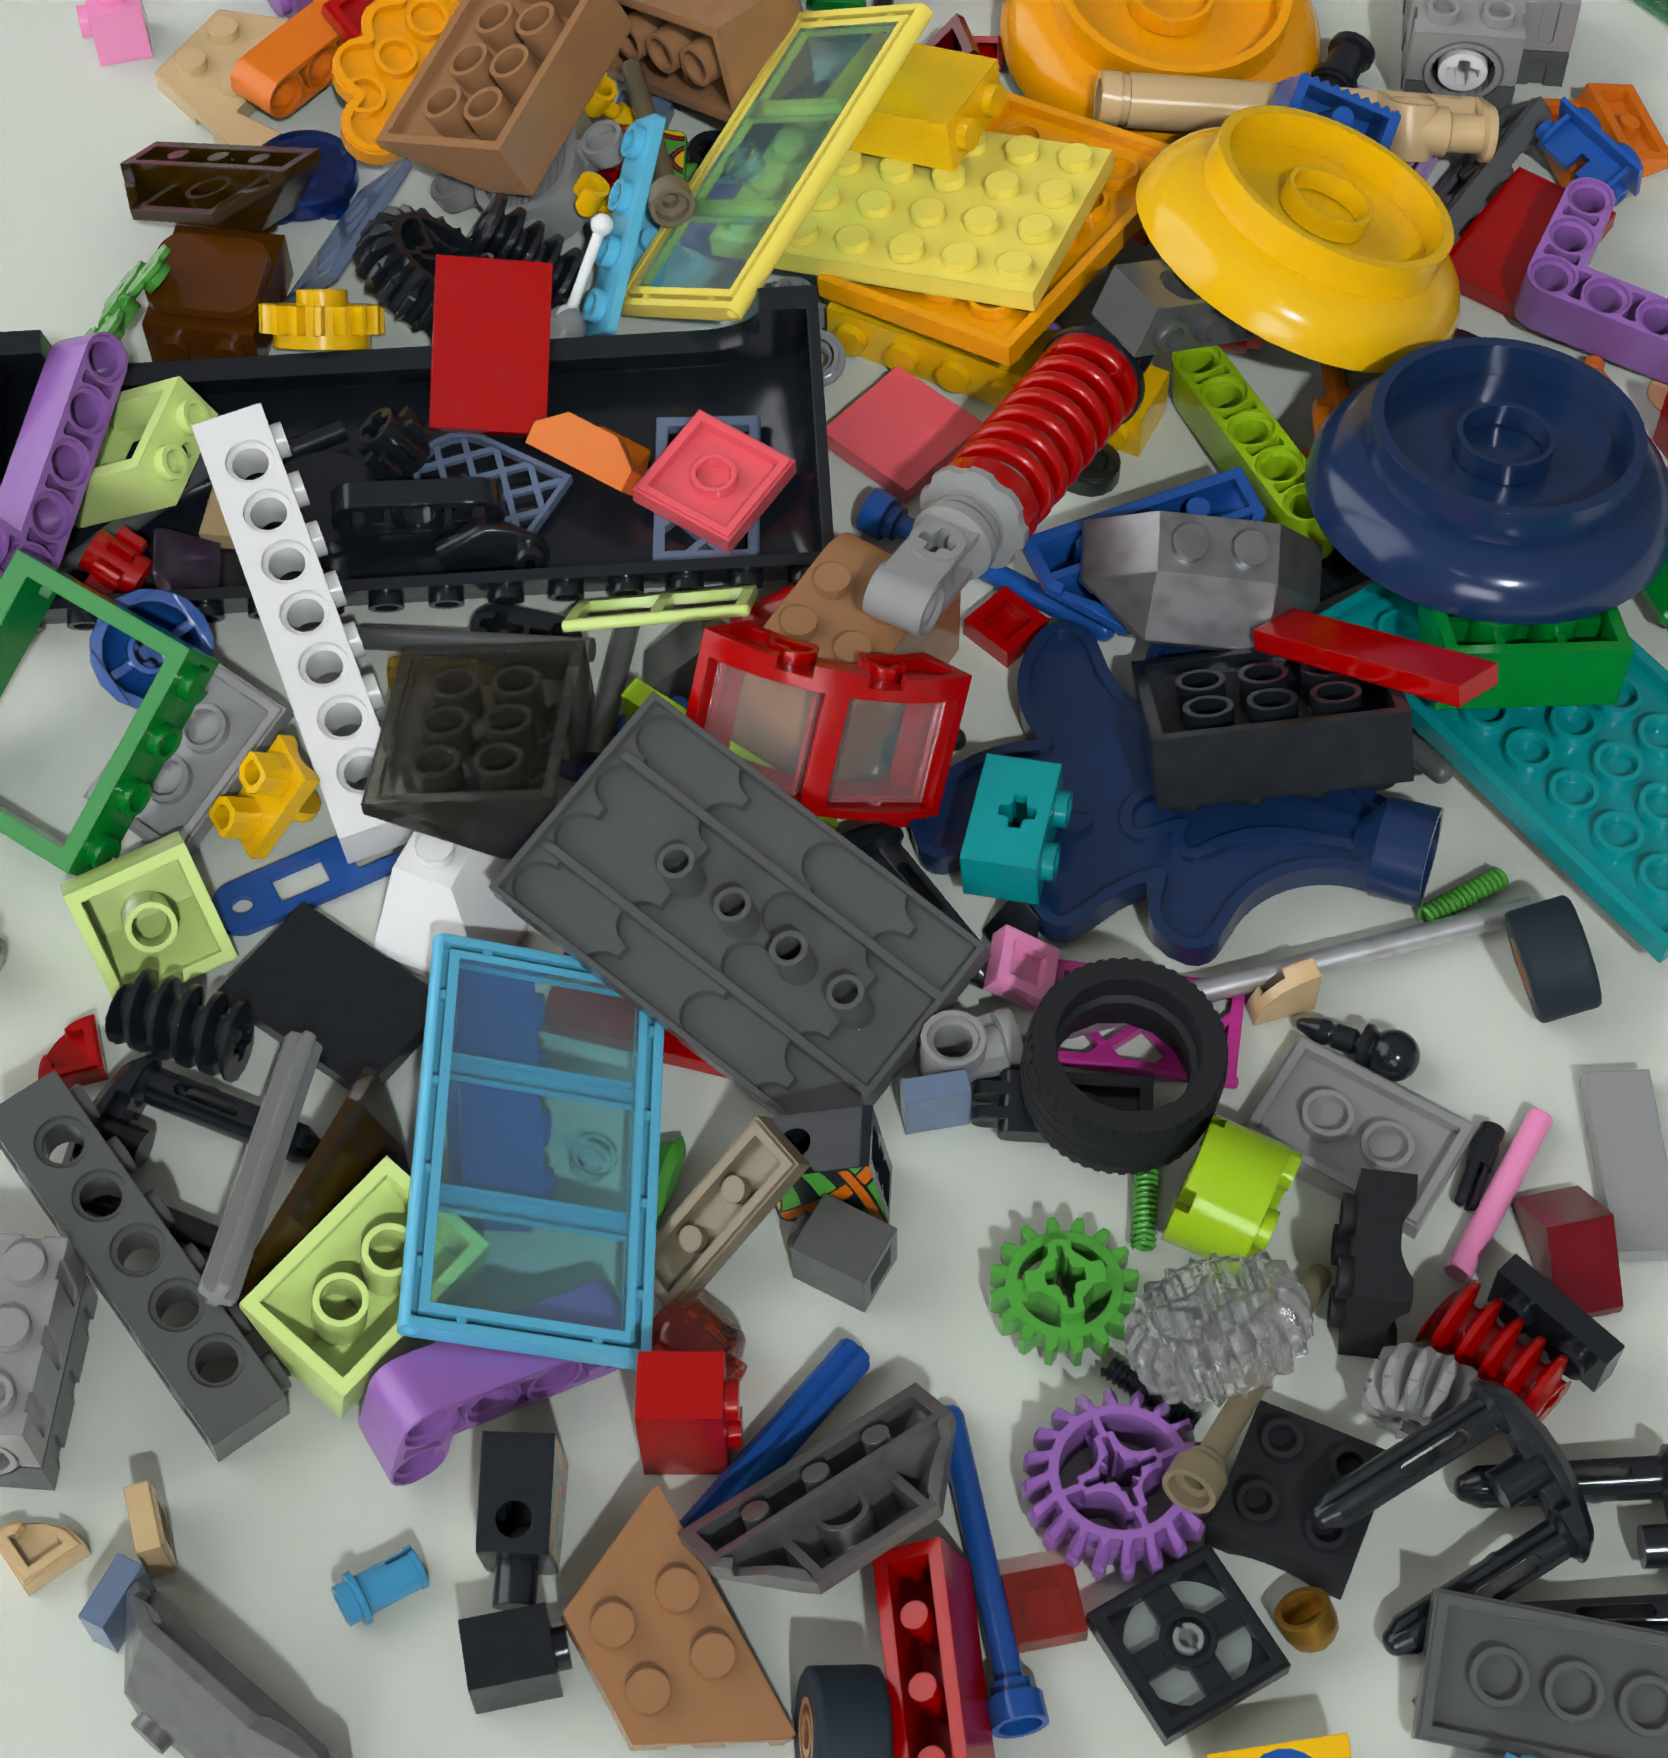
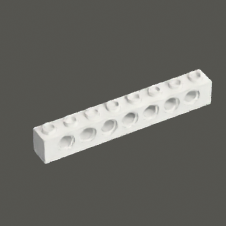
M258 403L191 425L314 771L320 779L319 785L347 863L350 864L405 845L416 828L413 817L424 814V810L413 779L409 778L400 782L394 764L405 759L393 725L380 728L374 711L385 708L373 672L361 676L355 659L366 656L355 622L351 621L342 624L336 609L347 605L336 571L333 570L327 573L322 571L318 558L329 555L317 520L308 523L304 522L300 508L310 505L299 471L287 474L282 459L292 456L281 422L269 425L262 405ZM264 473L261 477L257 479L245 480L248 476L252 474ZM283 522L275 529L263 530L269 523ZM289 572H302L295 579L280 580L283 575ZM308 622L321 623L312 631H297ZM324 674H341L333 682L327 684L316 683L317 679ZM349 724L360 726L355 733L349 736L341 737L334 735L342 726ZM376 777L380 779L370 789L357 790L353 788L355 783L362 778Z

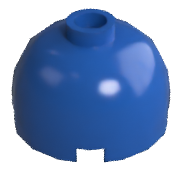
M138 589L114 600L213 657V634L205 616L187 598L163 589ZM97 618L89 638L90 664L100 686L117 702L138 710L166 657Z

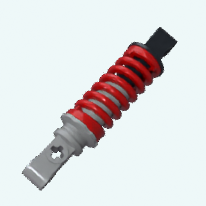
M1094 318L1090 326L1068 327L1055 334L1044 347L1038 361L1035 362L1024 374L1023 378L1010 390L1009 394L996 406L995 410L983 421L980 427L965 442V445L951 458L950 462L934 473L931 483L925 485L922 489L919 503L922 511L914 521L913 530L888 561L882 562L874 572L864 595L863 613L924 639L930 634L941 614L957 598L969 580L979 578L988 568L999 569L1011 564L1015 559V554L1024 549L1028 538L1036 531L1038 524L1049 515L1052 507L1063 498L1066 490L1076 482L1080 473L1107 444L1108 439L1138 411L1145 394L1143 374L1151 364L1154 355L1134 358L1121 345L1119 340L1111 335L1096 318Z

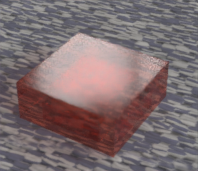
M1063 1563L1001 1575L1019 1653L1087 1641L1088 1627L1074 1567Z

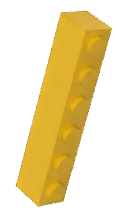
M830 301L826 307L827 331L834 334L841 341L846 355L859 356L887 366L891 370L898 365L911 375L940 385L951 393H962L992 404L995 407L1009 394L1010 390L1023 378L1024 374L1035 362L1038 361L1046 344L1058 333L1047 328L1018 360L1009 367L834 301ZM1149 365L1143 374L1145 394L1140 408L1107 441L1115 450H1120L1136 457L1141 455L1162 418L1167 405L1170 371L1153 365Z

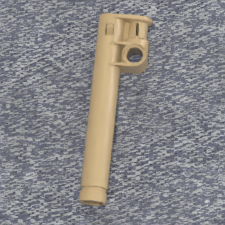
M1099 70L1094 94V120L1115 127L1119 124L1123 125L1124 128L1195 132L1205 128L1221 127L1231 114L1240 109L1258 105H1270L1278 82L1142 72L1123 74L1122 71ZM1340 87V90L1349 89L1351 95L1359 93L1361 99L1369 97L1371 103L1379 101L1381 107L1389 106L1391 112L1399 110L1401 120L1389 150L1405 162L1430 161V156L1444 157L1446 152L1467 153L1478 163H1490L1493 159L1498 142L1499 115L1496 107L1482 97Z

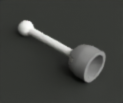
M605 213L596 214L591 220L593 234L567 304L557 305L551 309L550 339L586 336L587 324L578 306L603 237L610 234L613 229V220Z

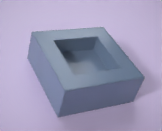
M967 1069L901 1079L900 1112L905 1135L970 1124L972 1091Z
M117 1553L78 1615L92 1640L116 1653L119 1652L125 1642L126 1591L136 1581L140 1582L153 1595L157 1591L144 1566L120 1553Z

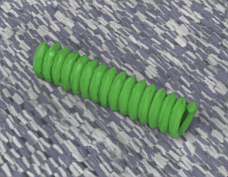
M1493 866L1480 875H1476L1475 878L1472 877L1470 880L1465 881V883L1455 886L1454 889L1452 888L1444 892V894H1440L1439 897H1435L1433 900L1431 899L1429 902L1420 905L1417 908V919L1419 923L1451 916V914L1455 915L1456 912L1460 913L1462 909L1466 910L1467 906L1471 907L1472 903L1477 904V901L1481 902L1482 898L1486 899L1488 895L1492 896L1498 890H1503V886L1508 887V877L1502 869Z
M1152 1169L1147 1173L1138 1172V1174L1133 1175L1132 1233L1130 1234V1247L1132 1249L1152 1251L1157 1247L1155 1244L1157 1241L1155 1237L1157 1235L1155 1231L1157 1226L1155 1224L1158 1223L1156 1219L1158 1214L1156 1212L1158 1211L1157 1205L1159 1203L1157 1201L1159 1199L1157 1195L1159 1193V1169Z

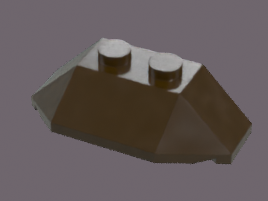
M156 141L120 163L133 220L174 227L176 225L270 233L278 227L277 222L297 209L322 157L319 148Z
M367 1066L364 1067L255 1248L237 1302L238 1307L239 1303L385 1156H388L411 1177L405 1150L377 1070Z

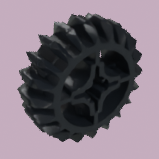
M402 204L399 208L388 205L383 212H378L374 220H369L360 233L362 237L357 242V248L352 256L357 264L355 272L361 279L366 281L364 289L368 293L377 296L379 307L388 308L395 314V320L402 319L410 324L413 332L423 330L432 339L436 254L472 257L475 242L469 240L463 244L466 237L461 233V228L450 226L446 223L443 216L435 218L426 209L421 207L415 211L411 206Z

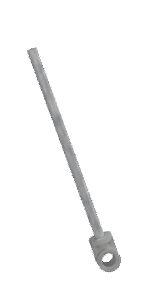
M1529 896L1190 982L1197 985V988L1206 994L1208 1001L1210 1000L1213 1003L1252 993L1259 986L1262 990L1271 988L1285 979L1282 971L1283 968L1306 958H1314L1321 975L1504 929L1506 928L1505 914L1508 911L1534 903ZM1008 1007L977 1017L960 1010H944L932 1015L924 1024L920 1034L919 1077L967 1069L972 1091L973 1083L976 1081L1000 1076V1072L1004 1070H1020L1021 1056L1030 1022L1018 1025L1015 1016ZM1098 1023L1072 1033L1067 1039L1126 1025V1023ZM954 1052L961 1054L962 1057L949 1058L942 1054Z

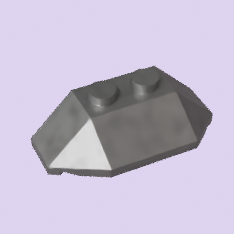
M1152 511L1085 520L1082 524L1079 583L1091 594L1094 593L1109 612L1141 643L1216 651L1255 647L1254 629L1292 608L1312 612L1320 605L1322 545L1280 523L1170 511Z
M915 1382L677 1532L680 1542L715 1578L797 1593L821 1595L943 1516L956 1430V1420L953 1412Z
M136 1581L126 1591L124 1694L138 1714L131 1722V1726L157 1752L163 1755L172 1746L185 1758H339L151 1594L140 1582Z

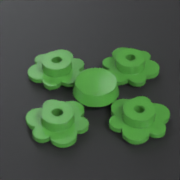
M163 244L147 263L140 260L124 276L106 300L105 307L102 310L103 314L98 322V328L96 326L93 329L90 328L85 335L109 332L121 341L125 334V329L141 308V304L136 298L143 289L151 294L170 271L171 266L164 259L171 251V248Z

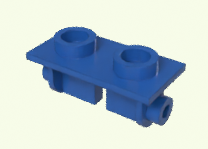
M1564 96L1560 100L1558 121L1554 123L1551 119H1547L1537 128L1534 136L1540 140L1538 147L1565 171L1569 170L1582 158L1586 164L1574 174V179L1591 177L1606 183L1614 192L1616 198L1614 207L1626 198L1629 191L1634 196L1638 195L1644 167L1637 153L1623 142L1617 144L1602 131L1599 120L1590 110L1584 107L1578 109Z

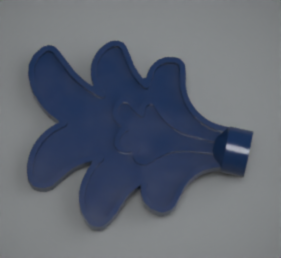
M1057 621L1042 628L1034 637L1019 667L1017 679L1018 709L1021 725L1028 740L989 748L951 766L938 815L913 819L910 825L912 842L918 861L926 871L933 874L946 875L961 870L959 858L986 754L990 753L1062 764L1063 790L1073 791V805L1068 828H1057L1054 843H1060V861L1056 879L1054 882L1044 880L1039 905L1029 904L1040 918L1039 932L1041 935L1057 943L1076 941L1121 909L1138 901L1148 899V929L1153 943L1167 957L1185 965L1200 966L1208 964L1216 958L1236 926L1253 908L1277 894L1295 888L1312 885L1343 886L1366 891L1368 896L1419 908L1431 875L1442 827L1444 809L1394 796L1387 798L1376 791L1357 787L1332 790L1329 794L1318 798L1287 795L1269 797L1264 802L1255 805L1225 802L1207 804L1192 812H1175L1170 809L1157 810L1149 781L1137 701L1113 677L1095 635L1086 626L1076 622ZM1151 644L1145 660L1218 651Z

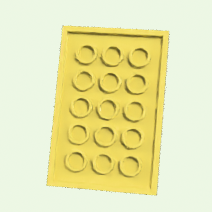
M830 125L787 127L738 203H784L829 133ZM984 131L979 138L976 148L968 152L954 172L848 150L774 269L816 276L823 273L852 282L1035 312L1114 169L1113 149L1093 147L1083 143H1066L1038 139L1029 135L1017 136ZM722 227L713 240L716 258L746 264L769 227Z

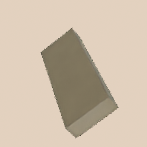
M756 1116L656 1232L654 1294L670 1313L684 1312L811 1166L769 1117Z

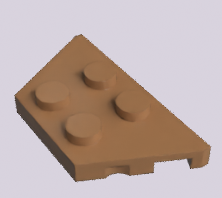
M660 1485L649 1490L562 1612L561 1621L565 1625L571 1640L630 1751L665 1750L670 1746L691 1745L694 1748L725 1747L726 1744L769 1742L770 1746L785 1745L794 1739L796 1733L705 1567L681 1544L677 1532L682 1530L683 1527Z

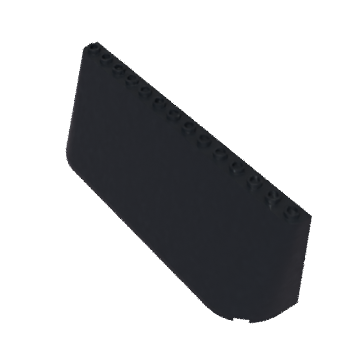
M817 285L758 288V311L746 321L727 327L708 330L550 339L547 418L570 412L598 427L604 426L651 450L648 469L655 462L657 417H693L699 409L711 416H760L761 442L796 460L797 472L760 516V555L653 561L654 512L634 502L633 496L623 493L525 443L527 439L525 437L485 435L572 475V485L537 532V534L545 539L550 549V559L545 568L516 569L496 560L479 559L447 569L440 561L434 548V541L448 534L440 533L367 536L364 541L344 552L318 558L323 573L336 571L347 602L345 606L368 605L370 611L379 613L401 611L405 608V603L428 602L431 608L453 609L464 606L465 599L488 598L490 604L516 605L525 601L524 596L548 594L549 600L571 602L583 599L585 597L584 592L608 591L610 597L643 595L644 588L668 587L669 592L699 590L704 589V585L728 583V587L756 584L757 589H761L764 587V581L788 580L789 586L792 584L796 585L823 549L834 539ZM41 330L0 332V486L45 360L52 347ZM432 346L128 363L127 373L120 390L121 392L180 376L218 416L261 403L268 424L281 422L286 439L340 418L349 440L323 451L346 453L360 461H363L365 456L358 451V447L362 445L358 439L359 430L364 421L380 408H392L399 414L404 407H410L427 423L424 429L431 435V439L427 441L428 444L438 437L451 433L428 431ZM679 433L669 434L668 446ZM139 441L133 442L125 460L132 458ZM461 443L451 444L440 449L443 459L464 453ZM469 443L470 451L486 448ZM183 445L182 448L185 450V452H186V454H187V450H186L185 446ZM435 454L426 463L436 461ZM494 455L473 460L476 474L498 469ZM501 455L504 467L519 463ZM466 462L445 467L448 478H465L470 476ZM439 470L422 473L421 479H441ZM528 470L507 476L510 490L532 485ZM391 471L383 480L374 474L377 481L413 480V475L407 478H397ZM536 471L539 483L554 479ZM500 478L493 479L502 486ZM556 488L541 491L544 504ZM535 494L513 499L517 513L538 508ZM209 497L156 518L136 532V534L146 539L147 544H149L143 554L155 561L149 576L140 589H163L187 598L205 616L207 623L223 621L224 614L248 612L249 618L260 620L236 550L202 546L199 531ZM504 501L505 516H509L508 505ZM413 506L409 508H422L426 506ZM534 518L519 522L520 527L527 529ZM109 522L79 529L73 525L63 557ZM678 525L666 533V551L686 550L696 542L694 538ZM748 532L734 549H748ZM85 571L76 579L85 583L90 573ZM289 572L283 575L280 580L295 579L302 572ZM117 592L115 594L103 595L107 596L112 600H115L116 598L126 595L128 593ZM57 594L36 633L42 632L45 624L67 623V628L72 630L90 631L93 630L98 617ZM344 606L336 608L339 615L345 612Z

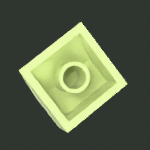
M179 831L60 884L64 900L112 999L124 984L135 982L139 974L146 968H151L158 972L160 987L164 980L171 975L178 977L184 983L238 958Z

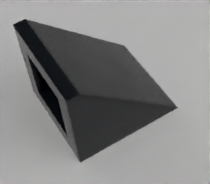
M1008 900L983 928L982 933L991 943L993 933L1008 924L1038 939L1040 918L1027 902L1022 903Z

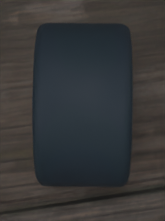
M1560 895L1510 910L1505 914V926L1512 954L1532 1010L1538 1021L1541 1023L1551 1022L1597 1008L1601 1005L1602 993L1592 953L1578 914L1568 897Z
M870 1664L810 1665L804 1669L799 1678L795 1703L794 1731L796 1736L794 1737L796 1758H892L893 1724L891 1703L886 1680L878 1666Z

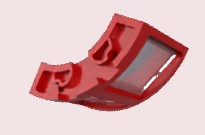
M748 620L704 628L686 712L688 718L816 816L858 821H878L894 827H907L913 819L938 815L972 675L925 652L910 654L859 652L857 664L823 659L818 657L820 648L817 644L776 633Z

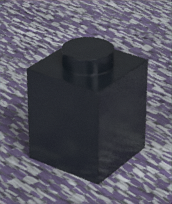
M545 1602L458 1620L467 1687L476 1714L563 1697L559 1672L573 1669L569 1641L565 1625L552 1627Z

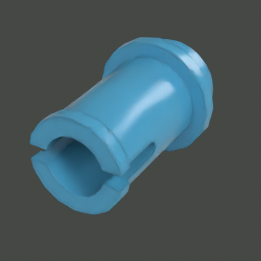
M410 1545L402 1548V1551L354 1576L349 1570L341 1574L342 1582L332 1586L331 1591L340 1612L350 1627L360 1621L367 1626L374 1622L373 1614L420 1589H426L430 1586V1583L414 1549L412 1550Z

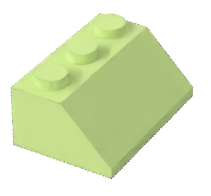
M385 1156L239 1303V1308L287 1370L341 1419L366 1394L372 1376L383 1365L403 1355L418 1339L402 1336L397 1333L411 1177L388 1156ZM439 1214L437 1216L430 1302L451 1305L484 1270L489 1246L457 1217Z

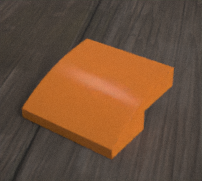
M1587 83L1578 99H1568L1578 109L1584 107L1590 110L1599 120L1602 131L1617 144L1623 142L1637 153L1644 167L1642 178L1668 168V147L1632 84ZM1543 98L1552 112L1549 119L1556 123L1558 121L1561 99ZM1542 151L1560 186L1566 188L1571 181L1575 180L1574 174L1586 164L1581 158L1569 170L1565 171Z

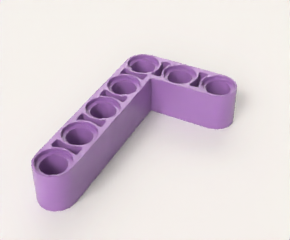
M1583 177L1573 180L1566 187L1528 265L1514 303L1513 310L1515 316L1521 324L1531 330L1668 384V299L1588 267L1601 241L1616 198L1613 190L1599 179Z
M97 332L60 340L53 344L48 352L0 486V579L17 549L59 569L127 373V352L122 342L109 332Z

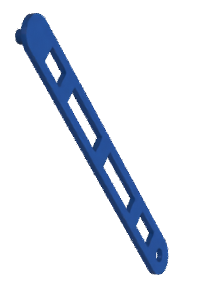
M673 696L670 698L687 709L688 701L685 697ZM625 713L618 716L613 737L627 723ZM589 729L505 764L513 778L516 779L569 756L579 773L576 776L527 796L524 804L531 805L534 811L538 812L559 803L590 767L582 758ZM471 779L420 800L424 814L413 817L414 822L421 818L445 809L454 825L453 829L476 837H480L505 825L504 823H499L492 812L484 814L475 796L480 794L476 788L478 782ZM335 836L224 884L216 891L212 902L227 934L232 936L252 935L285 921L303 902L315 908L391 875L392 868L402 850L358 869L355 862L347 863L339 838ZM321 863L329 882L281 902L272 884L273 882ZM248 900L253 903L252 908L246 913L238 914L232 910L238 901Z

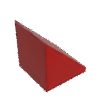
M973 36L980 56L998 59L999 70L1003 71L1004 53L1001 45V36Z

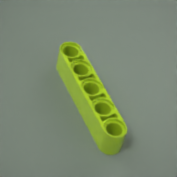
M1218 345L1173 352L1171 361L1174 406L1221 471L1240 466L1266 510L1264 522L1283 524L1322 545V560L1328 557L1333 550V545L1322 532L1312 514L1305 488V466L1307 459Z

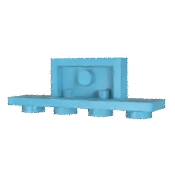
M656 113L635 120L627 128L622 138L620 152L624 157L620 178L612 186L608 197V209L611 211L610 217L613 220V229L610 234L603 237L595 259V263L599 267L594 288L587 294L582 309V314L587 324L585 337L616 334L630 273L661 227L652 218L647 203L666 123V117ZM681 225L678 227L677 231L675 232L670 242L666 246L665 252L670 246L675 236L677 235L678 231L680 230ZM673 261L656 287H667Z

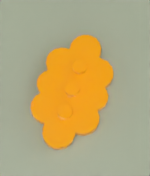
M375 0L366 7L362 15L361 36L347 40L337 49L332 59V82L336 92L347 102L341 114V140L345 149L355 159L370 165H385L395 162L401 157L381 149L375 140L462 0Z

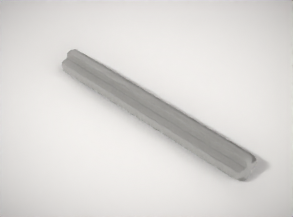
M305 1030L303 1033L291 1031L285 1036L198 1286V1292L205 1297V1303L215 1308L218 1305L231 1307L238 1302L323 1049L322 1045L316 1041V1034L311 1031Z

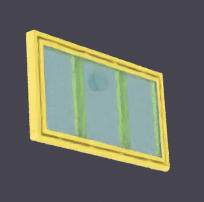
M908 3L799 12L791 30L762 67L688 184L695 201V210L692 217L680 226L665 227L661 225L630 273L621 314L634 317L742 321L758 295V288H762L931 20L933 16L932 10L923 3Z

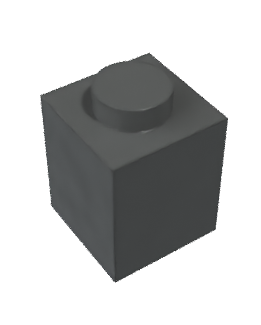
M824 1193L813 1213L803 1211L790 1231L787 1247L791 1249L793 1277L865 1313L897 1259V1228Z

